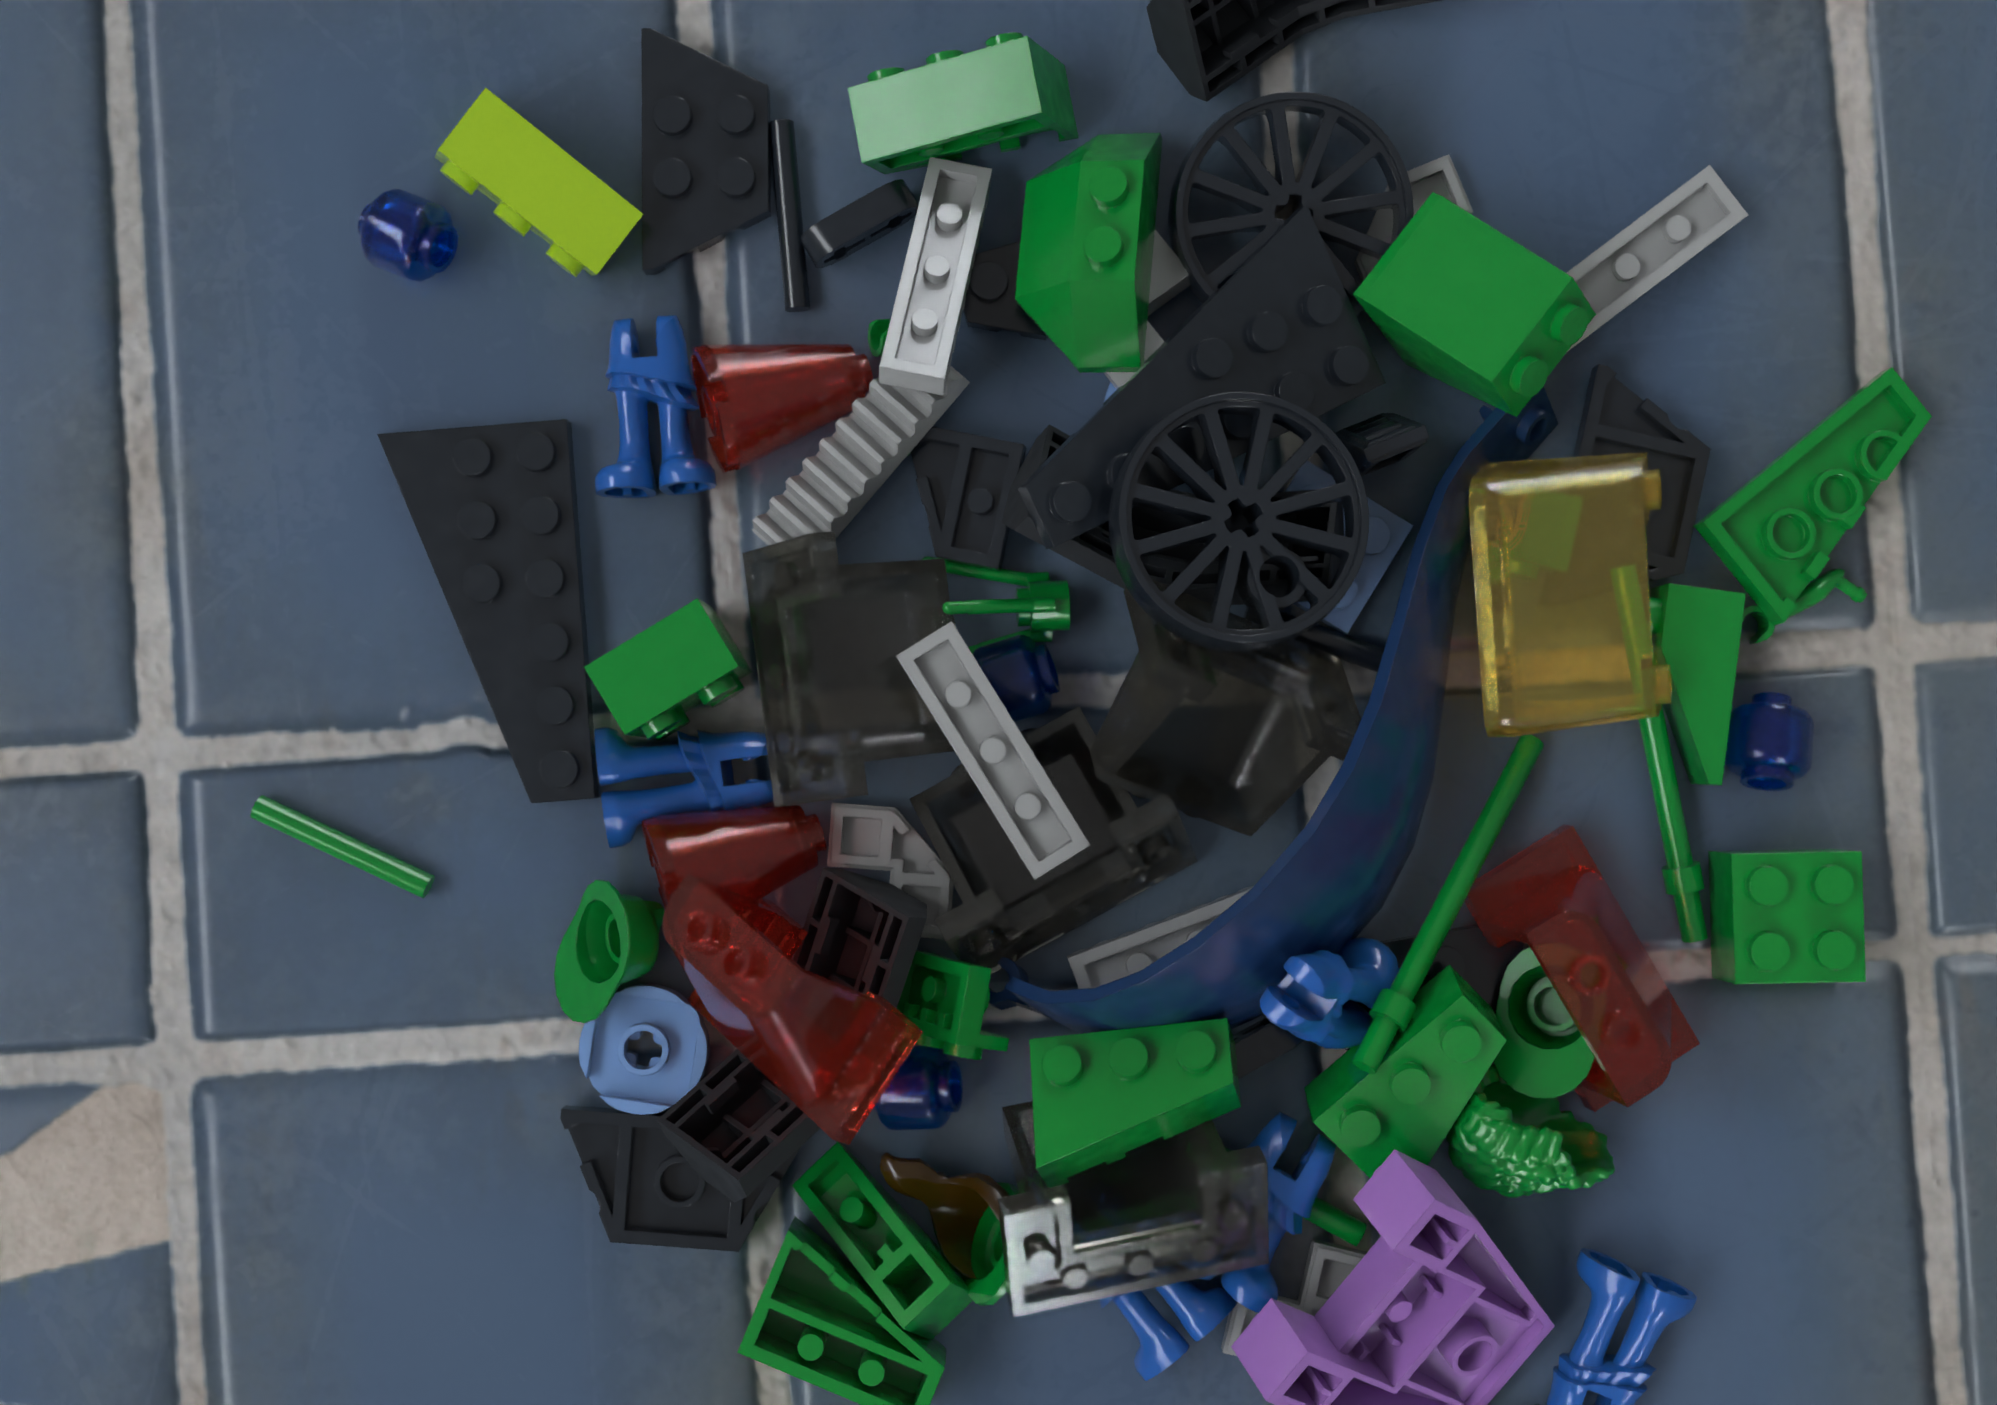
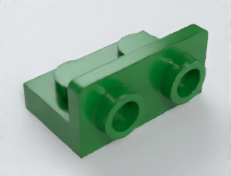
M916 950L891 1024L892 1026L910 1031L908 1042L943 1049V1053L956 1057L982 1060L984 1049L1007 1051L1010 1039L981 1030L983 1015L987 1010L990 1000L989 982L991 968Z

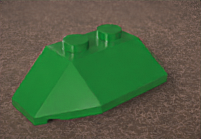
M1161 133L1097 135L1026 181L1015 299L1019 306L1066 355L1067 359L1080 373L1137 372L1144 365L1162 151Z

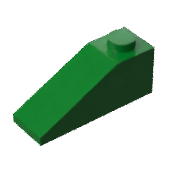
M1668 583L1651 588L1650 597H1645L1642 601L1661 701L1690 784L1722 786L1746 593Z
M835 1143L792 1185L904 1330L932 1340L973 1301L968 1295L970 1291L963 1281L962 1275L957 1273L946 1262L938 1245L842 1143Z

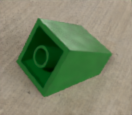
M1434 192L1430 194L1353 294L1406 365L1515 417L1519 415L1529 400L1542 389L1547 377L1570 347L1583 336L1587 325L1596 315L1573 277Z

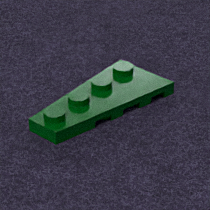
M1893 367L1876 375L1694 525L1696 530L1774 626L1785 623L1797 606L1795 602L1808 583L1818 577L1830 560L1828 555L1846 530L1853 528L1865 511L1866 507L1864 505L1878 485L1888 479L1932 417Z

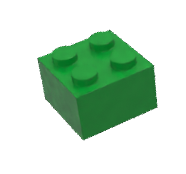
M698 598L584 667L624 735L646 737L647 740L656 738L657 741L670 736L690 723L686 712L701 703L704 706L710 704L714 708L742 692L745 687L740 679L752 673L751 668L714 607Z
M1843 849L1708 851L1712 978L1732 984L1866 982L1862 851Z

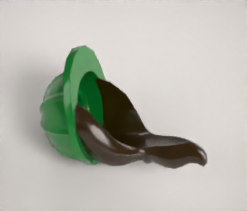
M888 1152L881 1156L880 1169L888 1185L896 1192L922 1201L928 1207L941 1254L946 1262L957 1273L962 1275V1279L970 1291L968 1295L976 1304L982 1306L994 1305L1004 1296L1010 1285L1030 1275L1036 1268L1038 1258L1044 1252L1042 1248L1045 1237L1044 1224L1029 1201L1019 1193L1015 1185L996 1182L990 1176L981 1173L949 1177L944 1172H937L920 1158H899Z

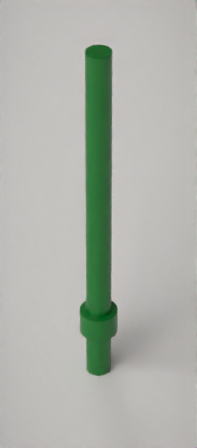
M1635 564L1615 566L1608 570L1667 865L1661 867L1665 892L1668 895H1673L1682 942H1699L1708 938L1699 891L1704 889L1705 885L1700 862L1692 859Z
M1522 734L1390 988L1381 989L1369 1012L1373 1021L1352 1059V1063L1362 1071L1376 1074L1396 1033L1405 1032L1417 1009L1413 1000L1544 748V743L1539 738L1530 734Z

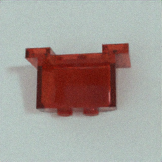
M1563 824L1475 880L1464 902L1489 945L1500 948L1512 939L1529 944L1595 1057L1589 1075L1575 1089L1585 1108L1596 1112L1611 1101L1626 1107L1631 1106L1663 1084L1668 1077L1674 1060L1700 1044L1572 825Z
M688 872L670 899L663 916L664 936L694 987V991L687 1001L831 1139L849 1145L923 1031L884 997L867 991L864 995L802 969L791 958L808 932L774 902L757 894L751 900Z

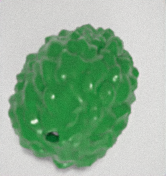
M1494 1065L1489 1067L1446 1135L1448 1154L1453 1166L1461 1170L1463 1176L1476 1187L1485 1190H1495L1509 1198H1517L1522 1195L1530 1196L1534 1192L1540 1194L1552 1192L1557 1188L1574 1190L1584 1187L1589 1189L1596 1182L1608 1179L1615 1172L1613 1157L1607 1149V1136L1605 1134L1595 1131L1590 1123L1577 1121L1571 1111L1561 1112L1558 1097L1555 1099H1533L1514 1091L1499 1076Z

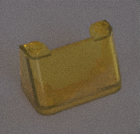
M1647 452L1487 463L1472 477L1469 489V518L1483 713L1488 737H1516L1653 718L1659 716L1661 704L1672 703L1670 664H1658L1657 653L1653 652L1646 525L1649 520V510L1661 509L1662 486L1660 470H1648Z

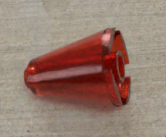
M705 344L692 349L695 355L691 356V370L697 387L695 391L697 403L700 407L701 418L707 417L714 435L709 437L708 441L715 460L723 473L739 470L853 412L852 403L858 398L866 397V392H869V383L873 380L867 356L864 353L856 355L850 344Z
M800 805L656 815L653 818L641 821L651 868H655L660 885L657 888L674 936L679 942L694 939L817 867V853L826 850L824 833L817 815L814 813L806 816Z

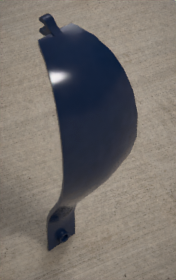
M1544 386L1529 400L1517 417L1498 408L1492 411L1491 408L1485 405L1479 410L1484 422L1459 449L1437 484L1412 548L1397 608L1370 699L1344 762L1306 827L1255 886L1187 942L1143 970L1096 988L1048 991L1029 984L1026 971L1009 958L1002 957L997 963L1002 969L1007 971L1009 982L1005 985V989L1000 992H995L989 988V1004L999 1010L1020 1006L1040 1013L1081 1034L1224 1018L1228 1019L1230 1029H1233L1264 1015L1260 1007V998L1268 986H1278L1284 979L1287 971L1283 965L1288 958L1295 955L1309 954L1318 950L1338 954L1349 940L1355 939L1382 909L1415 845L1434 778L1456 602L1472 534L1487 508L1493 480H1510L1559 424Z

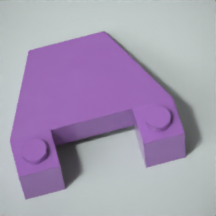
M1394 1149L1353 1199L1381 1237L1315 1316L1271 1298L1231 1346L1264 1399L1274 1405H1488L1555 1327L1481 1224L1435 1169Z

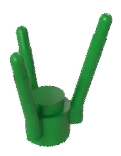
M925 556L921 560L922 567L926 569L1027 587L1016 588L1015 598L948 601L943 604L942 609L946 614L1016 613L1017 626H1029V629L969 646L968 648L974 658L1028 643L1052 642L1053 631L1070 629V596L1067 580L1050 581L1049 572L1026 573L1001 568L1000 572L939 560L929 556Z

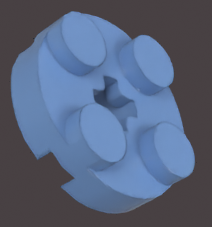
M658 984L631 985L616 992L599 1018L584 1024L579 1040L580 1066L586 1079L589 1077L593 1087L600 1093L599 1096L609 1106L617 1110L639 1115L659 1113L676 1104L701 1081L710 1056L709 1033L704 1024L700 1008L693 1002L688 1001L676 990ZM643 1031L653 1033L654 1042L662 1045V1055L653 1056L649 1066L639 1065L638 1054L628 1051L629 1040L640 1039Z

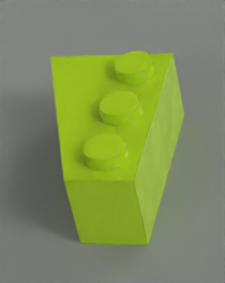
M486 87L441 144L435 155V158L444 164L440 169L442 174L468 194L472 195L477 189L496 203L498 206L493 213L523 237L531 230L549 243L551 246L545 254L574 277H577L582 269L591 276L597 275L643 215L642 212Z

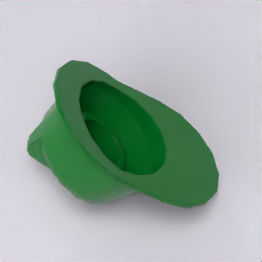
M598 879L587 886L581 898L579 908L562 938L555 962L554 980L556 996L562 1011L572 1021L588 1023L599 1018L609 1005L619 985L637 979L652 970L657 961L659 931L665 915V910L660 903L644 901L642 898L633 895L620 894L609 881Z
M1538 943L1521 951L1510 962L1500 985L1495 1015L1507 1041L1496 1056L1494 1064L1499 1076L1514 1091L1533 1099H1555L1574 1091L1589 1075L1596 1057L1605 1005L1604 982L1595 964L1579 949L1562 943Z

